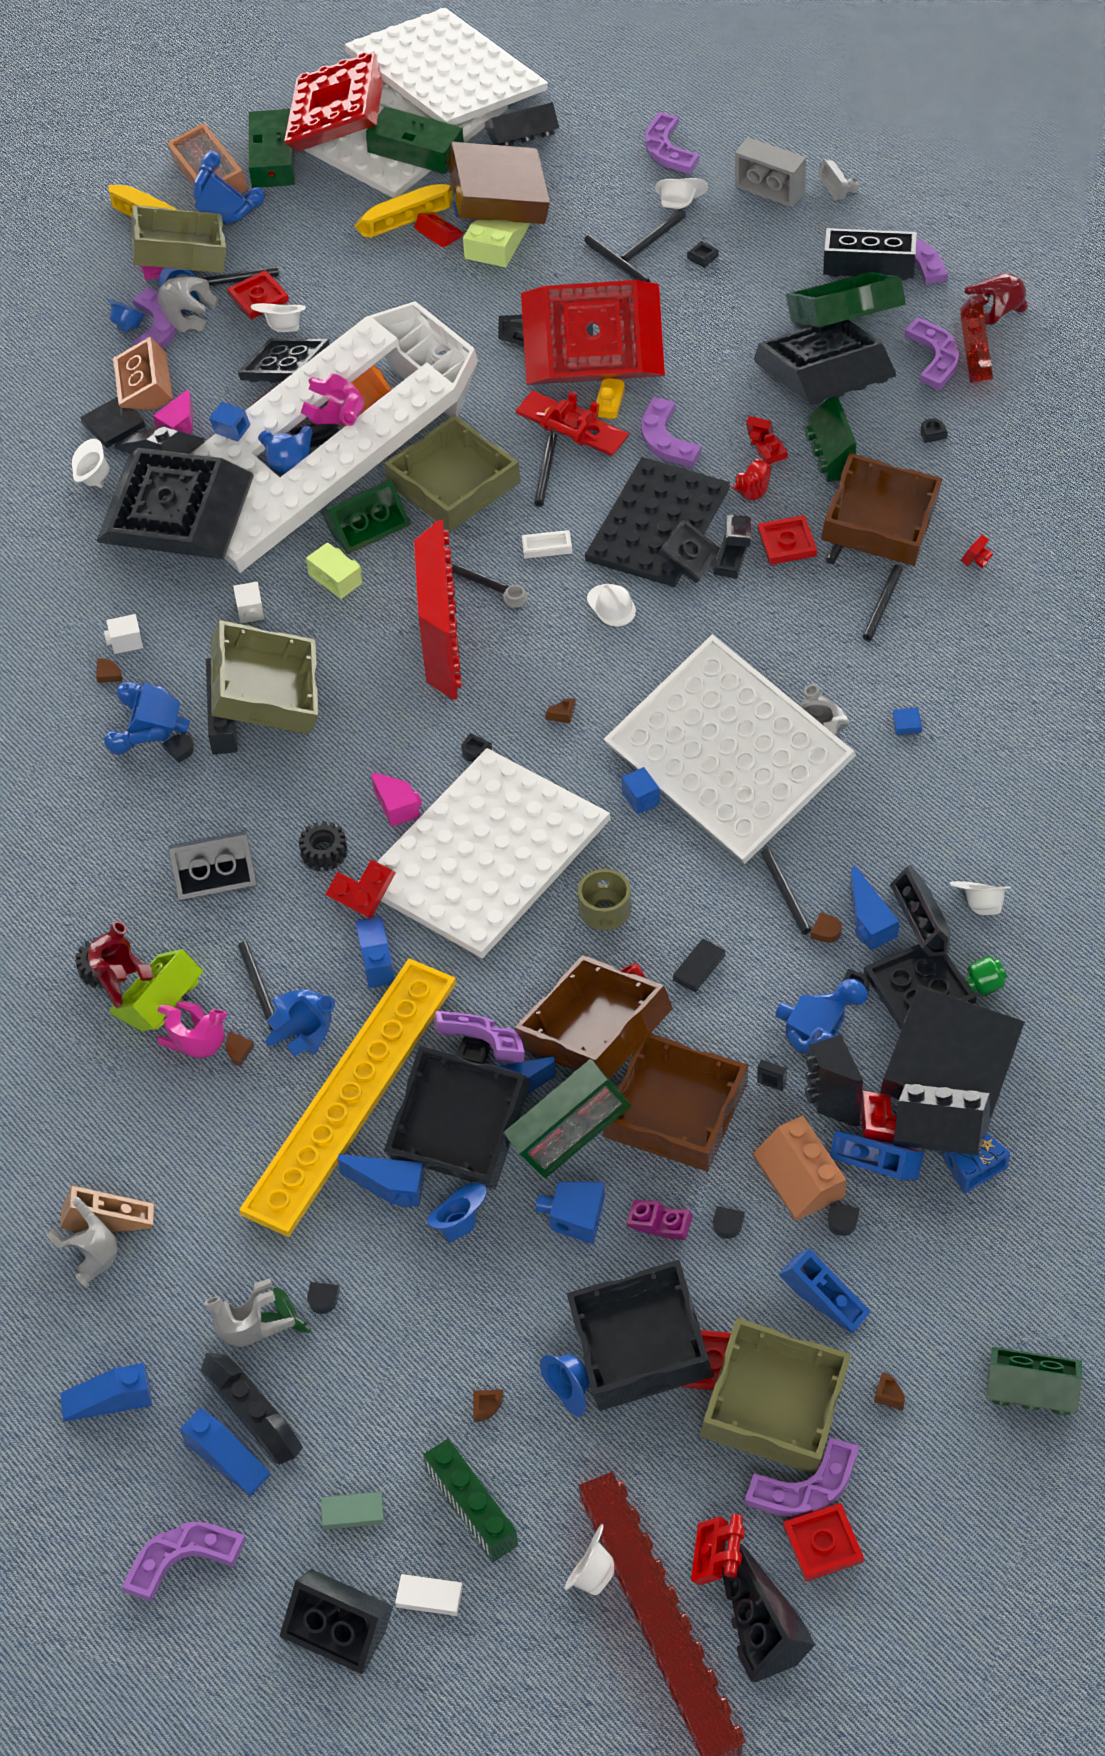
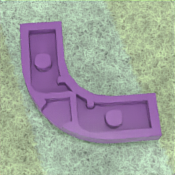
M659 111L647 128L646 149L660 166L690 174L699 162V154L679 149L668 141L670 135L679 124V117Z
M916 239L915 264L920 270L925 285L947 281L948 274L938 252L927 243Z
M148 287L132 300L135 307L154 319V323L147 332L132 342V346L151 336L163 349L173 340L177 329L167 320L158 303V293Z
M917 317L906 328L905 337L926 346L933 352L935 357L920 374V382L941 390L954 375L958 367L959 351L955 345L956 341L943 328Z
M653 397L642 418V438L648 444L649 450L656 456L669 462L693 468L702 452L701 445L671 436L666 430V425L675 411V402Z
M435 1011L434 1023L436 1032L446 1036L464 1034L471 1038L483 1039L492 1046L495 1060L505 1064L523 1063L525 1052L522 1040L511 1028L501 1029L494 1026L495 1020L477 1015Z
M829 1438L819 1469L816 1474L806 1481L798 1483L782 1482L754 1473L745 1498V1506L786 1517H800L829 1507L842 1495L849 1483L859 1452V1446Z
M204 1522L180 1524V1527L164 1534L160 1532L139 1552L122 1585L123 1592L152 1602L166 1572L174 1563L182 1558L191 1556L205 1557L234 1567L244 1547L246 1537L243 1534Z

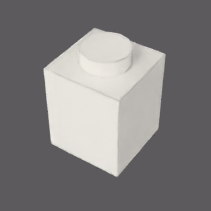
M258 582L233 586L240 624L263 620L264 613Z
M136 614L106 620L108 630L104 631L107 645H112L114 654L143 648Z

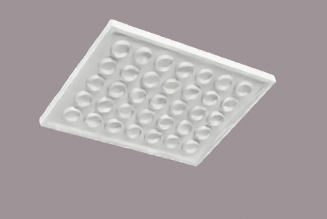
M446 8L405 21L396 26L388 27L380 32L372 33L369 36L355 39L345 44V52L352 58L357 57L363 52L375 51L381 77L385 83L434 120L452 125H457L546 91L548 87L547 81Z
M383 81L378 114L384 106L433 119ZM506 105L455 125L463 127L464 143L485 127L484 122L501 115L508 109V106ZM367 129L304 150L392 198L403 194L431 171L368 153L366 142Z
M713 634L604 738L606 744L636 770L645 767L663 794L744 864L856 756L853 749Z
M486 748L377 861L396 872L381 901L483 959L611 820L610 813Z

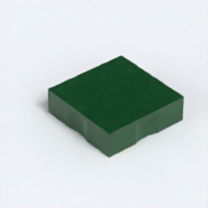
M868 272L786 294L791 321L815 327H822L906 305L901 277L882 275L875 272Z

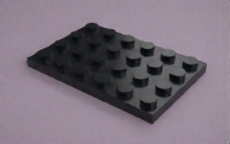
M641 457L585 553V561L676 587L683 573L659 555V550L682 518L702 534H705L730 489V482Z

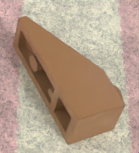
M71 1186L61 1207L60 1229L80 1232L89 1228L88 1223L71 1201L75 1197H79L111 1232L151 1229L153 1226L154 1203Z

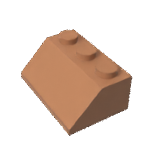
M151 336L113 358L118 403L121 408L155 410L173 400L167 353Z
M803 1115L777 1127L753 1153L754 1159L795 1221L845 1198L846 1178Z

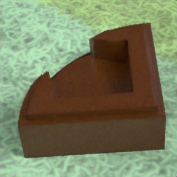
M97 658L96 678L98 683L122 681L121 671L117 664L108 659Z
M567 698L554 706L551 705L545 713L546 720L571 723L576 699Z
M229 1032L226 1038L227 1053L231 1061L240 1067L254 1048V1043L240 1035Z
M882 1372L874 1403L904 1410L905 1396L901 1387L891 1375Z
M503 1389L473 1391L474 1422L489 1419L499 1410L504 1398Z

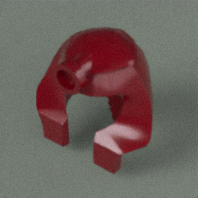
M1001 273L978 284L967 286L964 291L968 295L977 294L970 297L973 308L986 305L989 302L990 295L993 296V306L990 313L976 316L978 326L994 325L1010 310L1024 312L1028 308V303L1025 300L1026 288L1023 281L1018 276L1009 273Z
M114 921L108 933L102 934L92 941L88 953L89 967L106 990L108 997L116 1008L121 1006L123 1002L119 982L126 981L127 975L138 973L141 981H151L154 978L151 972V965L142 963L131 952L130 942L124 937L127 928L120 921Z

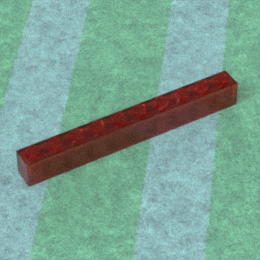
M613 1471L580 1484V1500L595 1532L603 1524V1530L599 1538L600 1543L613 1558L614 1573L699 1755L742 1756V1744L746 1743L743 1732L738 1724L733 1726L729 1717L732 1714L730 1705L726 1697H720L715 1688L718 1686V1681L712 1668L706 1669L702 1659L705 1658L703 1648L698 1640L693 1641L689 1633L692 1630L690 1621L686 1613L680 1614L676 1606L679 1600L672 1585L667 1587L663 1577L666 1576L663 1564L659 1558L655 1560L650 1551L653 1550L651 1539L648 1533H642L638 1526L641 1523L635 1506L629 1507L625 1499L628 1497V1492L623 1481H617Z

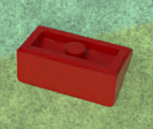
M434 212L419 213L414 225L417 231L443 248L463 235L462 231Z

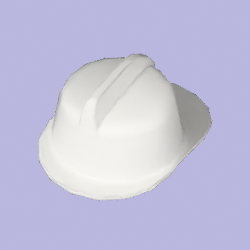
M698 178L663 179L656 183L655 190L661 196L662 207L680 210L690 205L693 198L705 194L708 190V184Z
M265 303L251 305V309L264 313L268 325L277 332L297 331L299 329L300 312L306 309L303 305Z
M87 440L75 451L72 458L74 481L83 482L90 487L96 485L102 488L104 486V479L108 475L110 468L104 457L103 446L99 440Z
M602 584L594 587L588 593L587 601L589 606L603 623L619 627L627 625L635 617V605L625 588L619 585Z
M950 882L951 886L965 889L969 907L980 915L999 914L1004 902L1005 889L1011 888V886L995 887L973 882Z
M603 1524L599 1526L585 1555L570 1574L564 1587L565 1590L575 1586L592 1595H598L611 1580L614 1574L613 1558L598 1542L603 1530Z

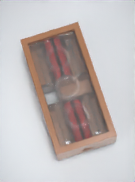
M205 123L167 142L174 163L193 187L194 181L199 174L202 157L209 151H215L219 153L221 162L214 172L240 194L249 190L241 168Z

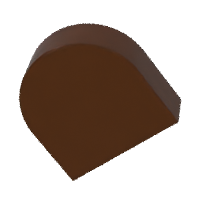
M820 912L811 931V938L826 943L838 940L842 932L840 920Z

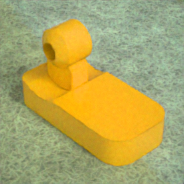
M606 378L602 381L596 401L600 406L598 417L610 419L618 417L625 392V385L622 380Z

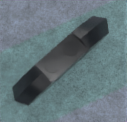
M909 865L895 878L890 886L921 948L929 956L947 955L950 947V928L929 887L916 870Z
M206 1353L200 1372L266 1453L278 1465L295 1459L303 1446L276 1409L230 1357L225 1354Z

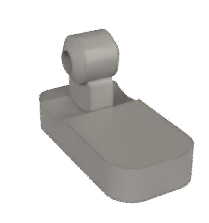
M824 160L819 170V179L835 201L844 200L847 192H857L860 184L857 179H845L843 173L833 160Z

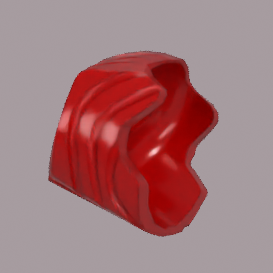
M754 459L755 462L749 465L745 473H738L736 475V485L731 487L748 500L755 501L762 498L769 485L771 466L759 459Z

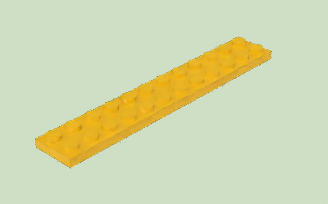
M408 958L240 1207L239 1212L241 1216L288 1238L291 1236L337 1166L338 1155L345 1154L434 1019L435 1011L440 1010L456 985L455 977Z

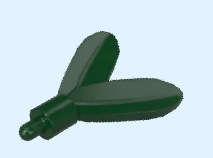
M278 1287L274 1288L275 1301L273 1302L279 1313L261 1312V1322L267 1323L293 1317L295 1318V1325L290 1328H294L300 1333L304 1331L310 1333L311 1328L307 1326V1322L297 1317L294 1306L286 1292Z

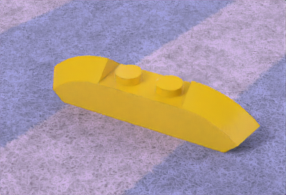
M446 184L429 185L382 202L369 209L359 218L354 227L362 236L372 238L416 221L419 213H437L450 208L452 204L454 187Z
M108 185L112 208L132 217L133 205L178 210L166 202H162L133 187Z

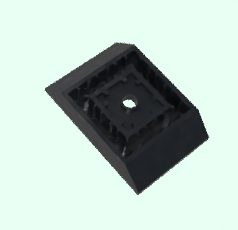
M850 320L822 327L812 326L761 342L754 356V362L809 404H820L824 399L841 397L846 392L852 390H863L868 385L874 383H885L889 378L896 376V371L883 343Z
M138 448L127 458L96 541L103 544L224 560L254 474L219 457ZM171 493L168 500L162 501L163 496Z

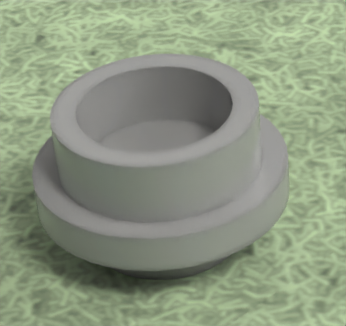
M511 585L504 592L503 600L507 606L518 608L526 604L528 594L522 586Z

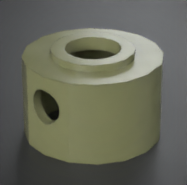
M598 869L585 875L579 882L577 891L578 910L581 919L586 925L597 930H611L623 925L630 917L632 908L631 887L628 879L622 873L612 869ZM606 880L609 884L600 885L598 882ZM602 902H609L614 905V907L597 908L596 906Z

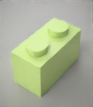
M328 542L306 557L308 574L340 599L362 584V569L355 560H350L339 548H334Z

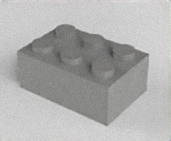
M749 137L736 150V188L790 207H794L805 193L806 157Z

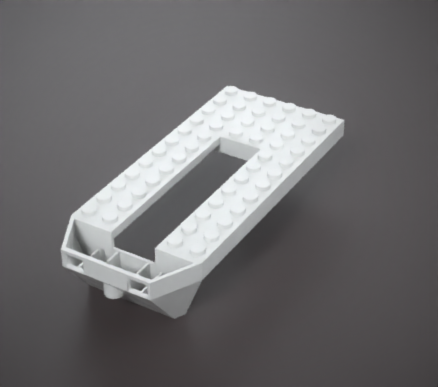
M416 301L367 316L245 410L251 425L239 442L215 434L190 454L223 458L254 474L224 559L241 573L440 414L445 412L450 417L454 415L458 417L478 362L475 348ZM441 351H448L444 355H437ZM385 356L391 369L405 379L360 414L353 425H346L282 477L277 476L256 457L265 450L264 445L258 440L261 432L269 430L273 436L287 433L307 417L300 413L304 402L319 408L329 400L327 396L308 390L310 386L308 380L311 377L326 380L333 373L352 382ZM171 493L163 496L162 501L168 500Z

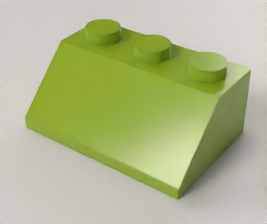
M183 949L158 954L150 963L154 978L151 981H141L140 977H138L122 995V1005L118 1008L113 1005L109 1012L140 1031L159 1029L164 1024L166 1015L158 1012V1006L169 1005L177 1008L176 1003L183 1001L181 999L182 996L198 985V978L204 972Z

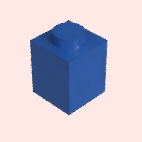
M223 401L213 410L209 418L215 434L239 442L251 425L244 409Z
M645 767L621 777L622 794L637 814L645 810H651L660 804L659 786Z

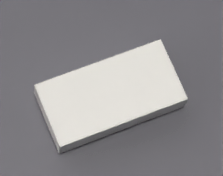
M569 530L521 535L524 559L572 554Z
M401 1574L395 1602L396 1608L457 1616L463 1589L462 1582Z

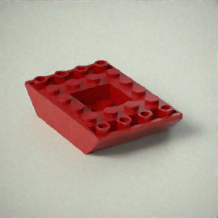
M375 51L363 52L355 58L343 59L335 65L322 66L318 71L312 73L305 72L297 77L285 136L286 145L299 152L377 125L383 81Z
M641 280L547 285L521 293L527 385L599 381L606 378L630 379L665 376L659 284ZM590 324H596L600 331L597 335L591 336L587 333L586 328Z
M437 520L414 540L419 626L426 682L451 699H458L457 689L462 688L461 674H456V672H460V659L458 654L457 618L455 617L454 581H452V564H447L452 562L450 547H445V545H450L449 530H444L443 520Z

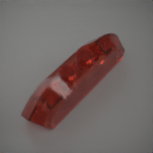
M970 297L960 307L969 379L970 383L993 379L983 304Z

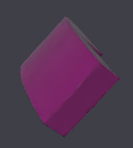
M633 1200L626 1225L644 1233L664 1238L686 1240L693 1215L690 1210L663 1208L659 1201Z

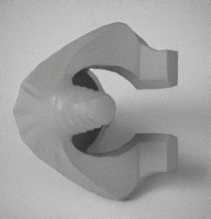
M184 276L171 278L161 285L158 292L159 306L167 320L179 332L184 333L190 329L203 332L207 321L194 314L182 316L181 310L186 309L196 313L199 312L200 314L206 312L205 306L191 296V291H195L198 294L200 302L215 308L219 298L212 294L209 282L206 279Z
M809 684L804 688L806 698L801 702L800 707L835 736H838V733L849 725V720L845 713L831 699L821 695L816 684Z
M75 1197L71 1201L80 1214H82L89 1228L65 1238L54 1228H51L46 1236L57 1248L75 1247L84 1252L85 1259L78 1266L77 1271L79 1273L75 1277L87 1289L91 1285L90 1282L97 1275L104 1273L111 1267L116 1259L118 1249L116 1239L111 1231L91 1212L79 1197Z
M271 1278L254 1283L249 1300L240 1307H232L226 1300L222 1302L220 1296L212 1297L204 1302L206 1310H210L212 1315L213 1327L217 1336L227 1345L245 1347L295 1325V1318L293 1317L267 1323L261 1322V1307L275 1301V1295L273 1290L259 1296L258 1293L273 1288Z

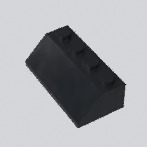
M826 228L823 275L853 277L868 272H875L882 275L899 276L901 280L914 279L917 232Z

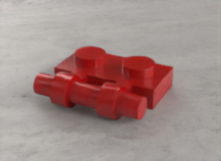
M732 1514L730 1525H728L727 1520L721 1517L698 1523L691 1575L692 1582L703 1585L720 1580L723 1567H725V1576H737V1567L741 1565L742 1554L739 1552L740 1541L744 1539L745 1528L742 1526V1515ZM726 1541H728L727 1551H725Z

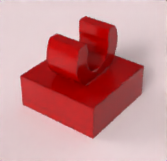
M753 416L748 417L746 426L748 434H750L749 438L752 439V445L762 442L765 435L774 432L770 420Z
M774 433L765 435L764 441L756 443L757 453L767 464L787 459L788 451L778 436L774 437Z
M982 534L967 550L960 561L967 567L975 561L979 567L983 568L994 555L989 549L985 548L990 540Z

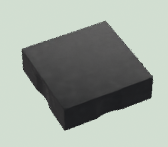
M918 985L885 1072L880 1093L890 1095V1097L899 1100L905 1084H920L922 1086L947 1087L956 1090H974L990 1093V1113L992 1119L1025 1021Z
M419 1045L407 1081L405 1098L396 1113L384 1152L394 1160L423 1163V1168L473 1183H482L486 1187L496 1189L511 1144L504 1131L519 1120L531 1083L524 1074L489 1064L471 1063L457 1055Z
M679 1259L639 1271L624 1279L606 1281L566 1293L574 1325L584 1351L583 1359L592 1394L599 1411L714 1377Z

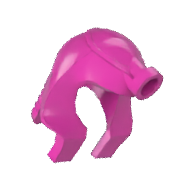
M333 373L326 380H320L315 377H311L308 380L310 384L308 390L327 396L329 403L326 407L320 409L304 402L300 413L309 417L316 425L344 423L351 426L356 422L357 417L362 413L364 403L362 394L351 382Z
M186 1001L177 1002V1008L188 1011L191 1014L194 1029L187 1030L181 1023L182 1013L179 1009L169 1005L158 1006V1012L167 1016L164 1025L170 1035L168 1038L157 1036V1042L160 1045L200 1059L211 1057L221 1047L225 1037L222 1023L227 1017V1012L212 1009L205 1016L204 1011L199 1005Z

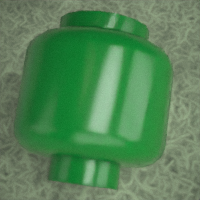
M986 956L968 966L969 976L965 977V980L973 992L977 990L980 995L987 996L1005 986L1004 979L1008 978L998 958L994 960L991 956Z

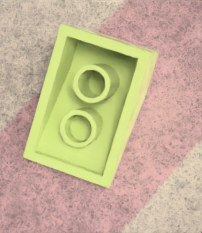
M497 219L476 220L470 225L463 237L465 259L506 268L530 223Z

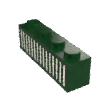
M449 1438L423 1454L427 1473L492 1562H495L518 1546L516 1529Z

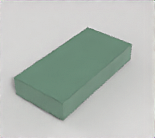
M382 1491L321 1497L323 1530L384 1524Z

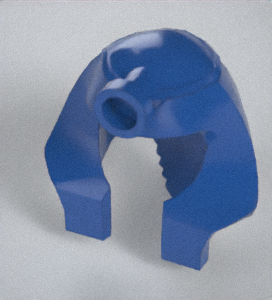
M304 426L294 436L286 433L273 436L269 430L259 434L258 440L265 447L267 464L274 473L284 475L310 454V442L313 434L310 426Z
M310 989L290 991L274 997L272 1003L275 1006V1011L266 1020L272 1027L273 1032L267 1037L266 1045H275V1043H279L283 1039L298 1034L295 1039L286 1045L291 1054L295 1057L301 1052L309 1051L312 1055H315L328 1032L332 1019L331 1011L335 1006L334 999L331 996H323Z

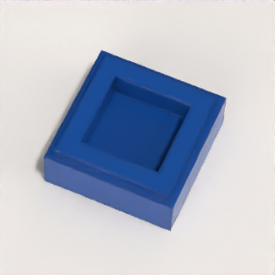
M918 708L893 710L896 735L922 733Z

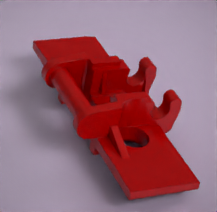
M532 390L516 409V414L540 424L547 431L550 432L552 429L572 438L578 445L583 446L585 444L610 456H614L629 437L628 432L597 419L600 407L598 403L592 401L590 411L578 407L577 394L571 391L568 394V401L561 400V402H557ZM589 430H595L598 434L593 435Z

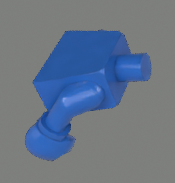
M209 151L202 157L199 174L194 181L193 198L196 201L194 206L200 212L220 213L224 224L240 221L248 212L262 205L265 199L264 191L259 187H255L244 196L214 172L221 162V157L219 153Z
M124 682L117 688V695L123 705L132 709L127 731L121 733L109 731L105 735L104 743L111 753L121 755L134 748L136 744L166 741L173 730L185 734L190 720L178 716L180 702L172 697L164 687L153 686L147 682L143 684Z
M856 979L844 980L836 987L835 992L829 994L801 995L795 1007L783 1002L779 1004L775 1017L787 1022L786 1037L799 1054H808L810 1044L835 1037L845 1020V1006L849 1004L862 1005L867 1000L868 992L860 981Z

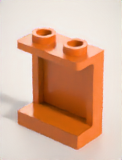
M374 365L351 382L362 394L364 403L362 413L393 389L385 381L382 372Z

